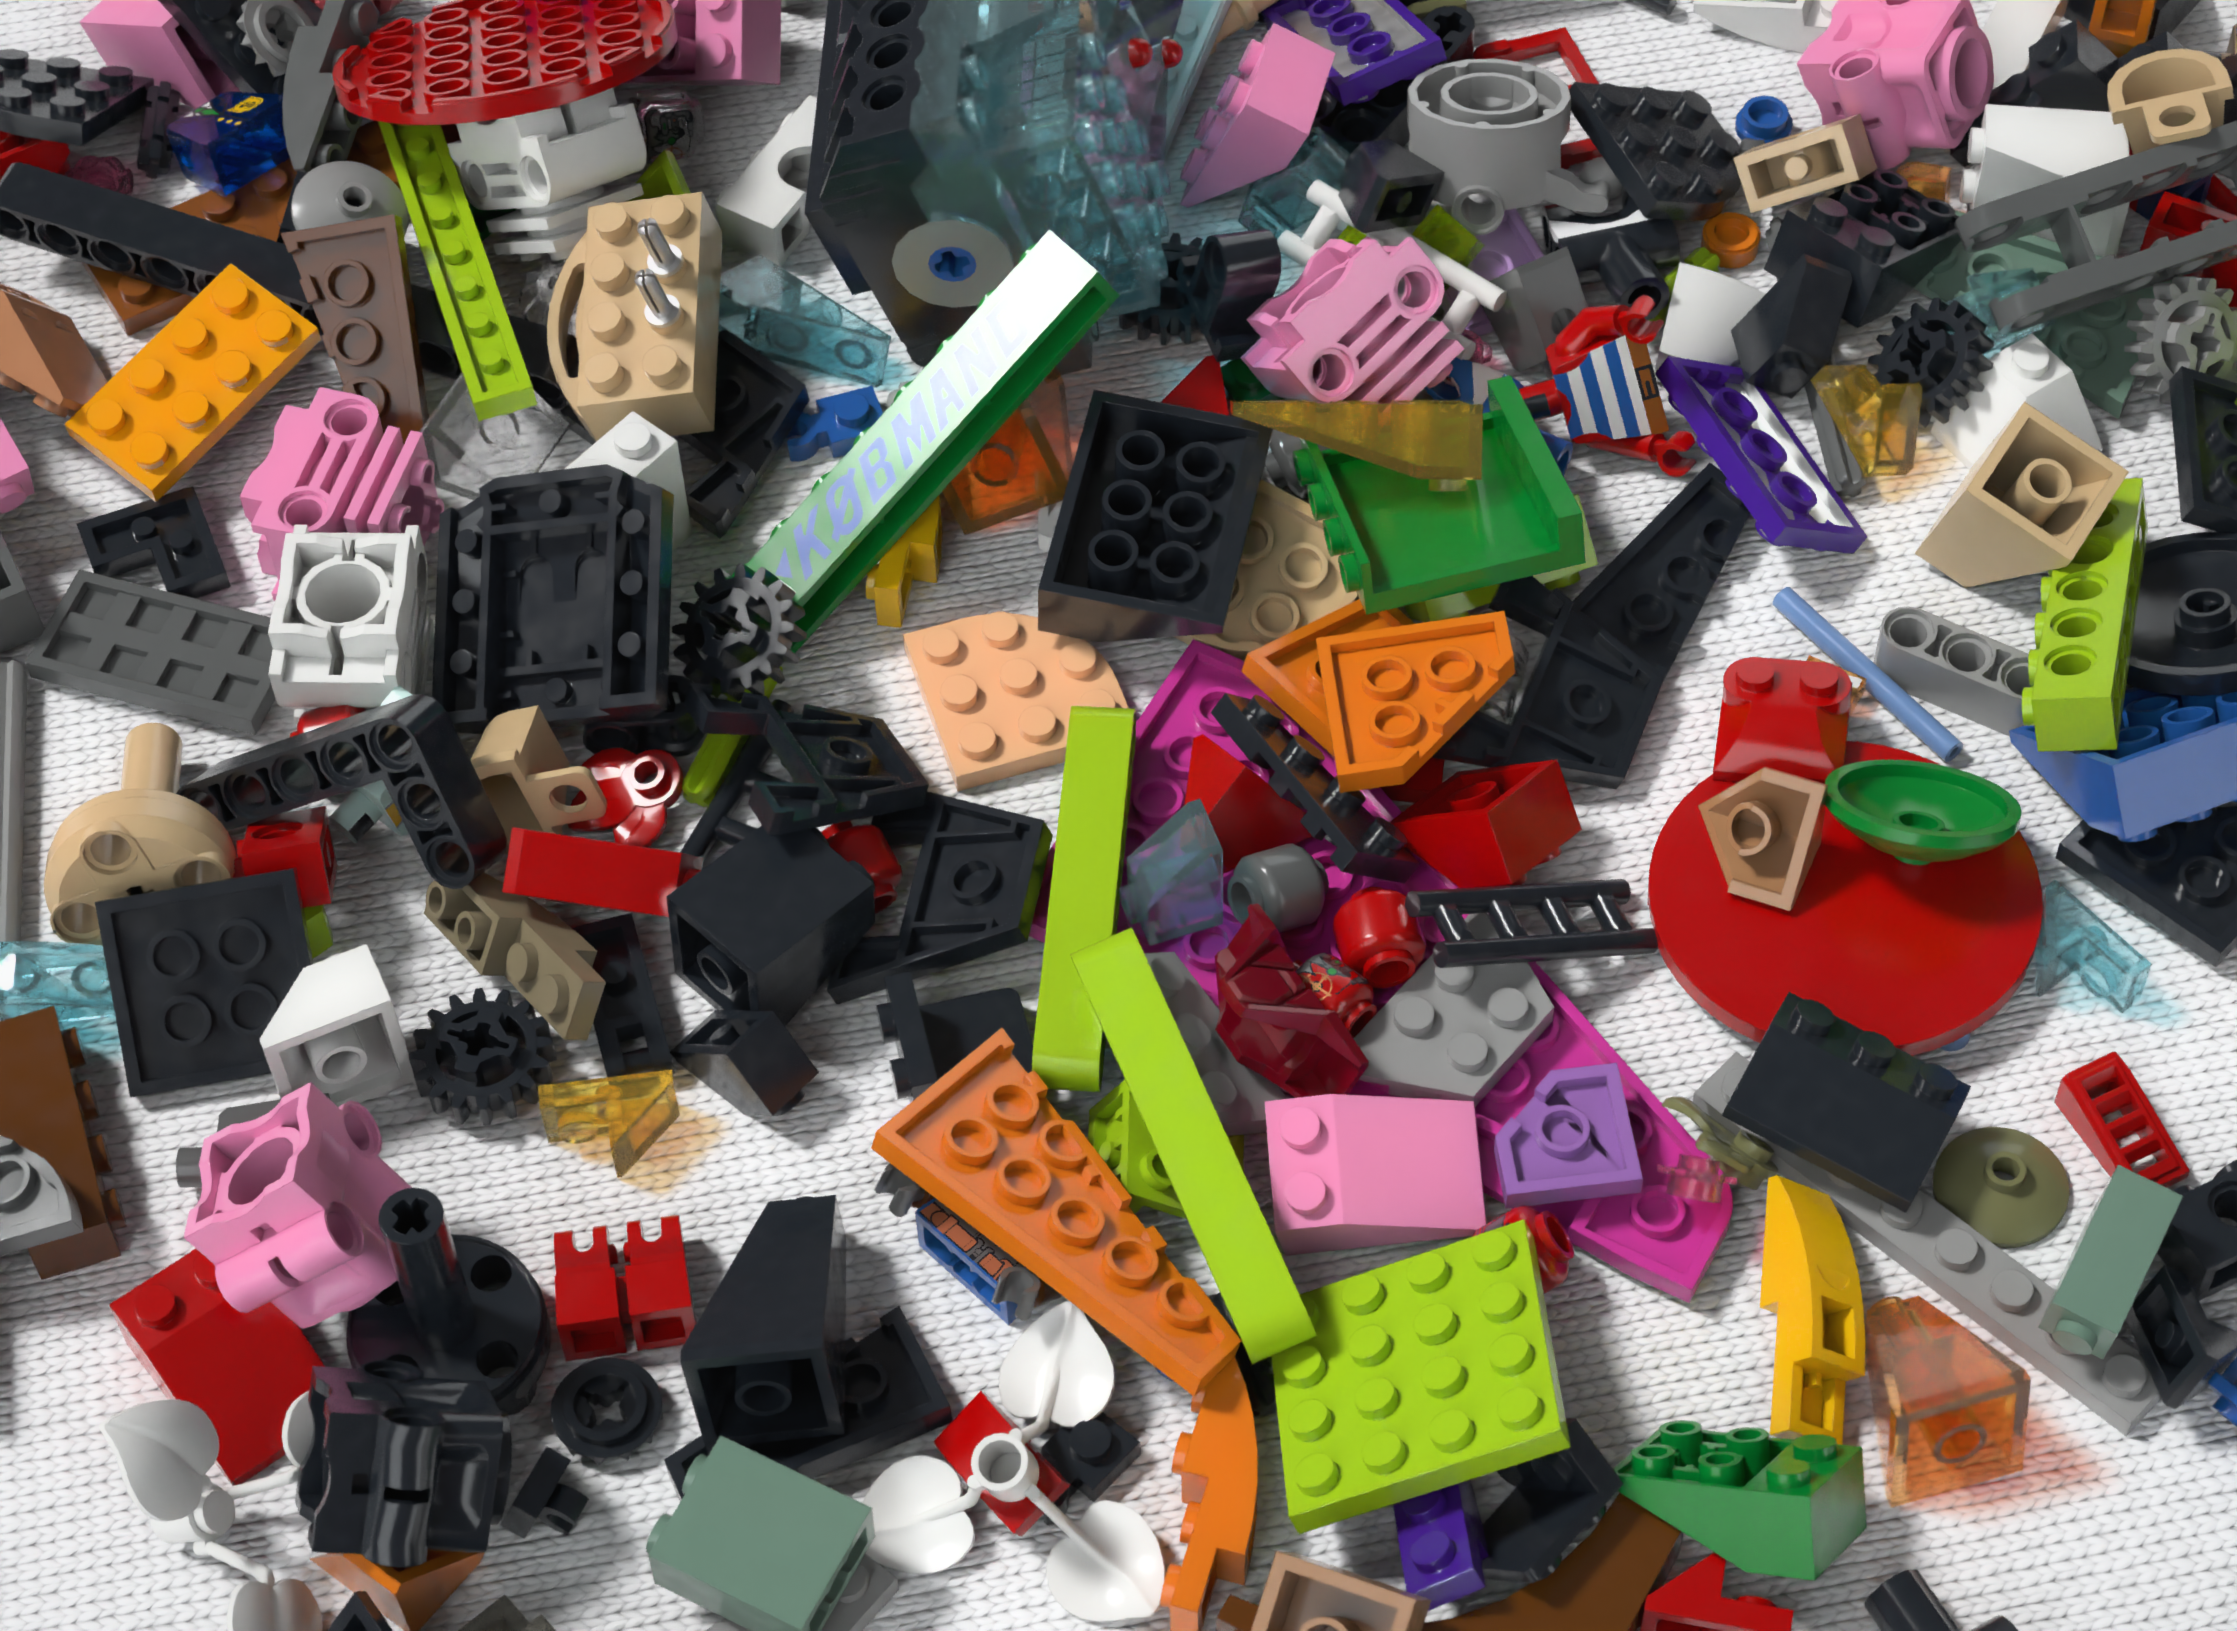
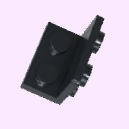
M1566 1418L1570 1448L1496 1471L1506 1482L1516 1488L1482 1524L1489 1557L1481 1560L1484 1579L1533 1583L1549 1576L1560 1565L1562 1561L1561 1553L1580 1532L1591 1528L1601 1520L1607 1510L1606 1503L1624 1484L1576 1418Z

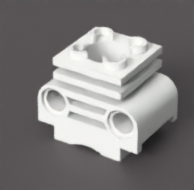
M613 88L578 101L537 112L488 121L456 124L461 140L448 144L465 196L475 208L480 210L520 208L488 220L486 223L489 232L525 231L493 243L496 255L519 254L522 262L540 259L543 253H549L551 261L568 258L575 245L587 231L588 207L604 205L610 202H625L644 195L641 183L604 185L643 170L647 157L645 142L634 104H617Z
M295 524L293 533H286L281 557L279 587L272 608L268 630L273 648L268 675L278 705L295 709L293 716L295 724L298 723L299 718L304 712L318 707L349 705L366 708L367 711L379 707L389 693L399 685L412 695L424 694L434 624L433 620L429 619V604H425L428 587V569L419 525H406L405 533L309 532L307 525Z

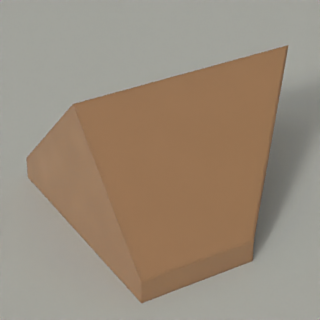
M1763 767L1698 805L1729 887V893L1791 911L1821 843L1828 785L1769 767Z

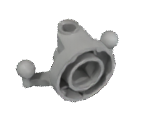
M1465 59L1437 65L1417 75L1408 87L1407 123L1410 133L1408 150L1445 172L1433 200L1446 206H1452L1451 211L1454 222L1466 233L1473 235L1489 234L1502 223L1505 210L1530 206L1545 200L1572 211L1603 212L1606 210L1608 202L1612 201L1623 190L1622 184L1603 157L1593 158L1585 164L1580 171L1579 178L1572 172L1561 168V142L1570 129L1571 96L1568 85L1550 71L1528 63L1503 59ZM1484 194L1491 198L1492 202L1485 204L1476 203L1469 198V195Z

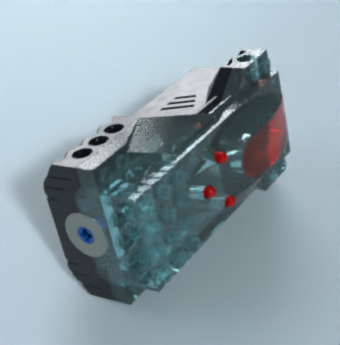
M828 0L804 214L852 295L868 291L873 292L899 339L906 346V351L912 361L923 367L922 369L935 357L941 343L948 337L955 335L974 314L981 299L988 292L996 289L1018 265L1022 254L1031 245L1038 243L1049 230L1098 271L1120 296L1045 379L1092 368L1093 342L1098 341L1100 336L1099 320L1160 305V280L1168 276L1167 261L1161 245V238L1169 235V222L1163 205V197L1171 192L1170 179L1165 166L1168 69L1178 65L1183 57L1182 46L1178 41L1173 40L1184 0Z

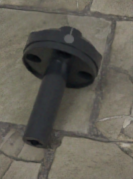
M407 1188L394 1193L382 1205L378 1221L397 1280L368 1303L348 1312L346 1344L351 1367L360 1369L361 1365L366 1362L390 1360L419 1367L424 1372L423 1378L485 1381L498 1408L505 1409L509 1416L519 1413L531 1403L536 1394L537 1381L546 1366L551 1346L550 1319L543 1294L536 1280L526 1266L502 1246L475 1236L451 1234L442 1203L432 1192L422 1188ZM492 1283H507L503 1288L491 1292L483 1291L485 1287ZM400 1295L403 1296L404 1302L397 1305H386L392 1298ZM498 1368H514L506 1376L500 1378L488 1377L492 1371Z

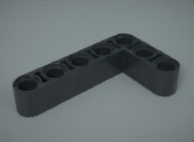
M424 694L411 695L220 761L183 786L176 793L206 808L229 831L383 780L426 870L436 882L450 889H462L499 861L507 848V838L502 824L448 713L433 697Z

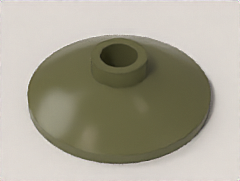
M1978 1128L1956 1137L1943 1149L1933 1171L1932 1191L1934 1200L1999 1248L2024 1247L2047 1237L2063 1219L2069 1202L2068 1178L2057 1156L2038 1139L2010 1128ZM1994 1172H2004L2015 1179L2002 1180Z

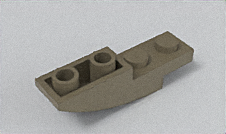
M485 872L462 889H450L434 880L426 892L424 914L481 975L505 976L564 1040H587L606 981L592 968L597 950L569 925L531 898L502 892L504 882Z

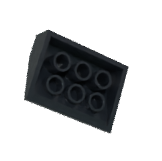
M1093 390L1038 588V630L1094 642L1223 633L1274 424Z

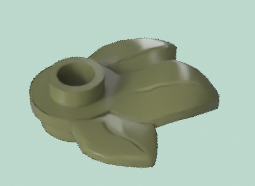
M1672 1096L1666 1098L1663 1102V1107L1685 1114L1702 1129L1703 1132L1695 1142L1696 1148L1713 1156L1712 1160L1735 1181L1750 1189L1757 1190L1764 1179L1768 1180V1178L1777 1174L1778 1168L1770 1160L1774 1150L1756 1135L1744 1129H1740L1738 1134L1735 1135L1686 1097Z

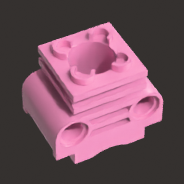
M1365 237L1356 246L1342 239H1329L1308 260L1304 271L1291 287L1283 293L1267 299L1246 320L1261 338L1240 358L1263 386L1274 396L1285 399L1314 401L1319 408L1334 410L1328 416V419L1336 416L1341 427L1381 431L1382 429L1389 430L1399 424L1411 411L1409 402L1426 386L1429 389L1435 387L1451 373L1453 365L1450 362L1464 350V347L1458 340L1442 339L1450 331L1443 322L1427 321L1442 303L1445 292L1444 282L1436 266L1412 237H1407L1398 246H1381L1376 239Z
M319 387L309 409L285 405L274 427V441L269 454L261 465L250 474L240 494L245 516L251 522L253 532L262 534L259 539V550L257 552L262 573L275 575L278 578L271 593L274 601L276 600L279 587L286 533H293L295 524L307 525L309 532L405 533L406 525H419L423 545H425L430 533L435 534L439 530L440 514L444 512V502L437 495L434 483L435 466L433 460L428 458L422 432L411 430L405 444H403L400 428L388 426L385 433H383L377 407L370 399L361 395Z

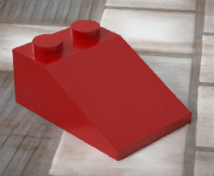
M194 1249L109 1304L126 1344L166 1398L188 1401L202 1409L210 1418L219 1439V1453L215 1464L232 1486L243 1484L286 1455L282 1443V1427L286 1412L294 1400L301 1394L309 1391L312 1366L325 1367V1365L299 1326L275 1305L268 1302L249 1313L239 1312L225 1300L218 1287L215 1277V1265L197 1249Z

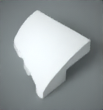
M1679 262L1654 374L1668 356L1728 366L1740 362L1731 330L1757 304L1765 293L1721 273Z

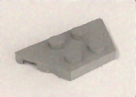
M1486 913L1469 914L1464 919L1475 939L1499 938ZM1432 954L1354 1037V1040L1369 1061L1368 1068L1359 1080L1389 1085L1390 1095L1406 1098L1429 1097L1440 1100L1474 1101L1476 1107L1553 1022L1554 1006L1528 962L1439 968L1435 965Z

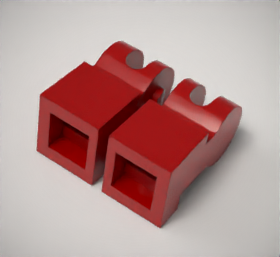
M679 1214L661 1217V1236L654 1242L645 1240L641 1220L627 1222L628 1242L624 1243L623 1252L625 1263L631 1262V1265L625 1266L626 1276L617 1277L614 1264H619V1258L615 1245L611 1244L607 1225L593 1227V1245L584 1252L577 1250L573 1230L554 1232L556 1325L566 1362L627 1353L624 1324L630 1323L637 1351L685 1344L696 1325Z

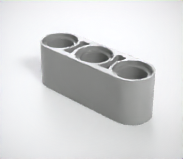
M1898 607L1889 611L1883 618L1873 663L1905 692L2010 736L2009 730L2024 726L2022 718V690L2024 687H2030L2028 653L1914 607Z

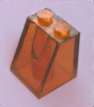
M1057 366L943 490L964 535L1063 500L1073 460L1065 384Z

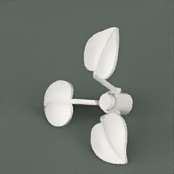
M1069 1300L1050 1309L1036 1319L1020 1335L1007 1353L998 1378V1391L1001 1403L1007 1412L1014 1417L1037 1419L1035 1423L1022 1430L1014 1428L1009 1434L996 1433L987 1436L976 1446L971 1459L974 1475H971L967 1480L969 1489L964 1496H962L961 1479L955 1470L942 1460L927 1455L904 1458L883 1471L875 1480L862 1502L871 1507L873 1513L875 1538L866 1552L869 1557L886 1568L916 1575L939 1573L951 1568L966 1556L975 1541L973 1523L964 1510L976 1505L982 1490L986 1489L992 1496L1005 1502H1015L1028 1497L1068 1535V1537L1055 1544L1049 1552L1046 1561V1577L1048 1588L1053 1598L1071 1615L1085 1621L1105 1623L1150 1618L1159 1610L1161 1592L1166 1576L1165 1563L1159 1542L1145 1519L1134 1509L1122 1503L1103 1500L1091 1505L1077 1526L1036 1487L1039 1479V1466L1034 1455L1024 1446L1026 1442L1046 1432L1050 1420L1059 1426L1073 1428L1083 1420L1086 1422L1091 1419L1094 1420L1104 1411L1111 1400L1115 1386L1114 1365L1108 1349L1081 1309Z
M309 1391L301 1394L293 1401L286 1412L282 1427L283 1448L288 1459L295 1467L283 1473L232 1487H220L213 1484L210 1477L205 1474L211 1469L218 1457L219 1439L214 1425L207 1414L198 1406L188 1401L166 1399L140 1403L116 1413L99 1425L101 1433L116 1457L124 1485L131 1499L150 1518L151 1527L160 1540L170 1544L193 1542V1550L196 1555L213 1556L253 1575L258 1580L243 1582L233 1590L227 1610V1631H322V1618L318 1603L310 1589L303 1582L290 1578L282 1579L275 1583L273 1571L269 1567L216 1543V1539L220 1538L234 1522L236 1514L235 1499L283 1487L298 1481L299 1466L309 1450L313 1434V1420L308 1404Z

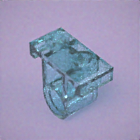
M1312 128L1309 136L1286 169L1250 183L1238 222L1248 231L1268 229L1278 240L1284 231L1289 230L1292 232L1294 229L1314 219L1320 207L1306 199L1309 187L1314 181L1321 180L1340 192L1346 178L1344 167L1351 154L1321 128Z

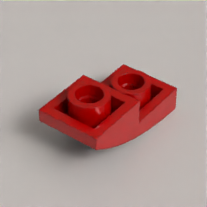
M980 1391L939 1434L933 1443L967 1483L968 1478L974 1475L971 1459L976 1446L987 1436L996 1433L1009 1434L1012 1429L1020 1428L985 1392ZM1030 1440L1024 1446L1034 1455L1039 1466V1479L1036 1487L1054 1503L1070 1484L1030 1444L1032 1441ZM986 1489L982 1490L980 1498L1014 1534L1021 1537L1044 1514L1028 1497L1015 1502H1005L992 1496Z

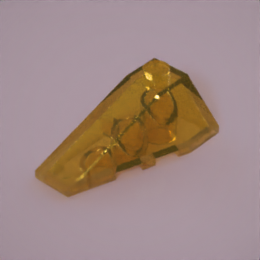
M1307 400L1230 401V413L1236 417L1417 479H1429V490L1466 491V480H1482L1483 404L1472 400H1391V403L1362 400L1329 401V403H1317V401Z

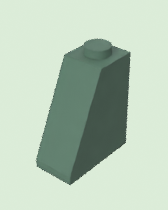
M2118 1164L2080 1234L2038 1328L2052 1334L2054 1341L2070 1352L2079 1355L2092 1354L2103 1360L2121 1330L2183 1196Z

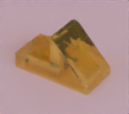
M1865 365L1824 366L1811 379V382L1866 477L1898 476L1909 473L1914 466L1922 386L1919 383L1885 384L1880 387L1876 377L1868 371Z
M672 1070L538 1086L539 1108L548 1143L564 1141L580 1144L589 1142L596 1137L609 1136L617 1178L625 1175L680 1116L679 1101Z

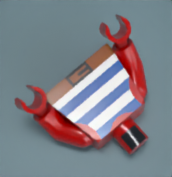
M1643 295L1637 298L1630 308L1626 305H1611L1582 309L1556 336V341L1545 349L1553 379L1519 388V392L1534 421L1563 414L1572 443H1584L1589 448L1644 461L1658 462L1661 470L1667 475L1682 477L1697 462L1693 458L1682 457L1677 451H1688L1695 444V439L1687 431L1675 433L1668 441L1664 434H1662L1669 431L1647 344L1653 341L1664 322L1660 319L1649 321L1644 318L1649 315L1655 306L1653 299Z

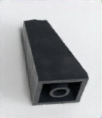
M836 1195L804 1196L796 1199L769 1201L680 1351V1363L705 1448L714 1447L720 1435L743 1445L845 1434L846 1235Z

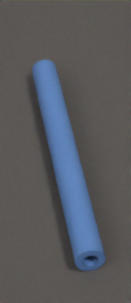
M1785 587L1775 596L1772 603L1775 608L1850 676L1863 679L1860 685L1945 762H1949L1960 753L1963 743L1793 589Z

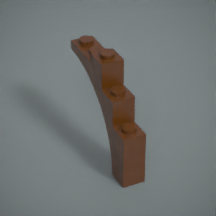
M1619 1493L1592 1533L1561 1561L1558 1568L1549 1576L1526 1585L1503 1600L1454 1618L1426 1622L1423 1625L1422 1631H1639L1646 1596L1663 1586L1680 1554L1683 1532ZM1230 1594L1216 1617V1631H1251L1259 1606Z

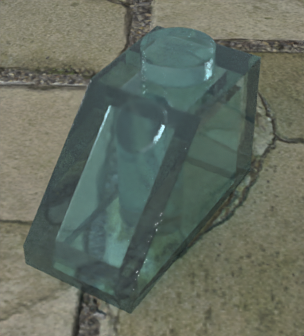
M1201 799L1185 804L1127 857L1128 885L1119 887L1120 899L1129 924L1140 923L1149 946L1223 924V849Z

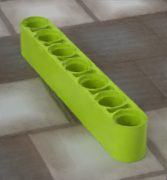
M1071 706L1032 1056V1071L1035 1070L1046 1086L1053 1090L1101 1092L1106 1036L1070 954L1117 934L1135 755L1136 709Z
M1131 927L1070 954L1252 1365L1316 1337V1332L1134 930Z

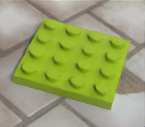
M1525 1220L1299 1294L1317 1336L1271 1356L1288 1516L1299 1534L1571 1447L1535 1242Z

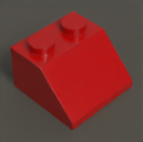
M1557 759L1457 771L1390 821L1407 838L1406 848L1459 888L1522 885L1527 880V872L1538 864L1558 857L1562 853L1560 846L1582 830Z

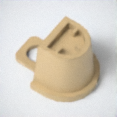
M2188 49L2156 51L2135 58L2117 70L2108 83L2107 91L2108 106L2113 124L2123 123L2133 155L2164 144L2208 134L2213 128L2224 124L2225 100L2234 98L2233 87L2227 69L2220 60L2203 51Z
M539 705L497 715L486 726L471 757V763L505 831L507 848L504 854L508 855L512 827L564 835L562 832L564 824L600 818L606 813L607 800L592 772L582 766L570 767V763ZM567 785L582 790L587 800L578 806L565 805Z

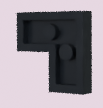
M193 486L163 495L157 502L150 499L76 523L95 574L114 577L156 563L167 592L197 599L231 587Z

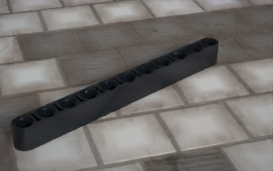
M12 163L0 179L1 236L192 297H196L231 263L318 327L320 337L324 335L312 304L307 302L299 281L302 278L293 255L288 253L285 244L25 163ZM411 284L422 369L465 382L435 291ZM507 314L534 389L537 405L549 409L564 407L567 399L556 381L550 363L547 345V326ZM568 334L566 341L567 368L569 377L576 378L578 377L579 367L576 337Z

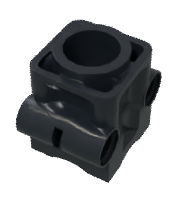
M390 1360L366 1362L361 1365L360 1369L312 1366L308 1404L312 1414L313 1434L309 1450L299 1466L295 1497L299 1515L312 1523L308 1531V1542L312 1552L362 1554L365 1559L371 1562L392 1567L421 1565L426 1562L428 1551L485 1553L489 1541L491 1525L499 1524L505 1511L512 1462L510 1418L505 1409L498 1408L486 1382L423 1378L424 1372L419 1367Z

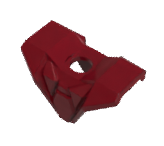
M1250 904L1247 908L1249 916L1227 948L1217 952L1215 955L1220 1012L1215 1030L1238 1063L1262 1075L1296 1098L1327 1094L1348 1095L1368 1068V1059L1337 1013L1326 1010L1312 989L1304 990L1306 986L1298 974L1293 972L1294 964L1286 953L1285 945L1276 926L1259 904Z

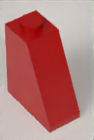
M512 827L502 892L555 902L669 918L667 896L702 870L704 858L674 851Z

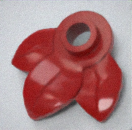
M623 748L605 749L587 759L581 766L586 767L592 772L608 803L606 813L600 818L567 824L568 828L574 832L613 829L615 843L649 848L666 829L667 808L671 807L681 795L683 770L678 761L670 753L663 750H647L636 755ZM658 772L652 782L643 784L650 775ZM582 790L573 798L570 806H578L587 800Z

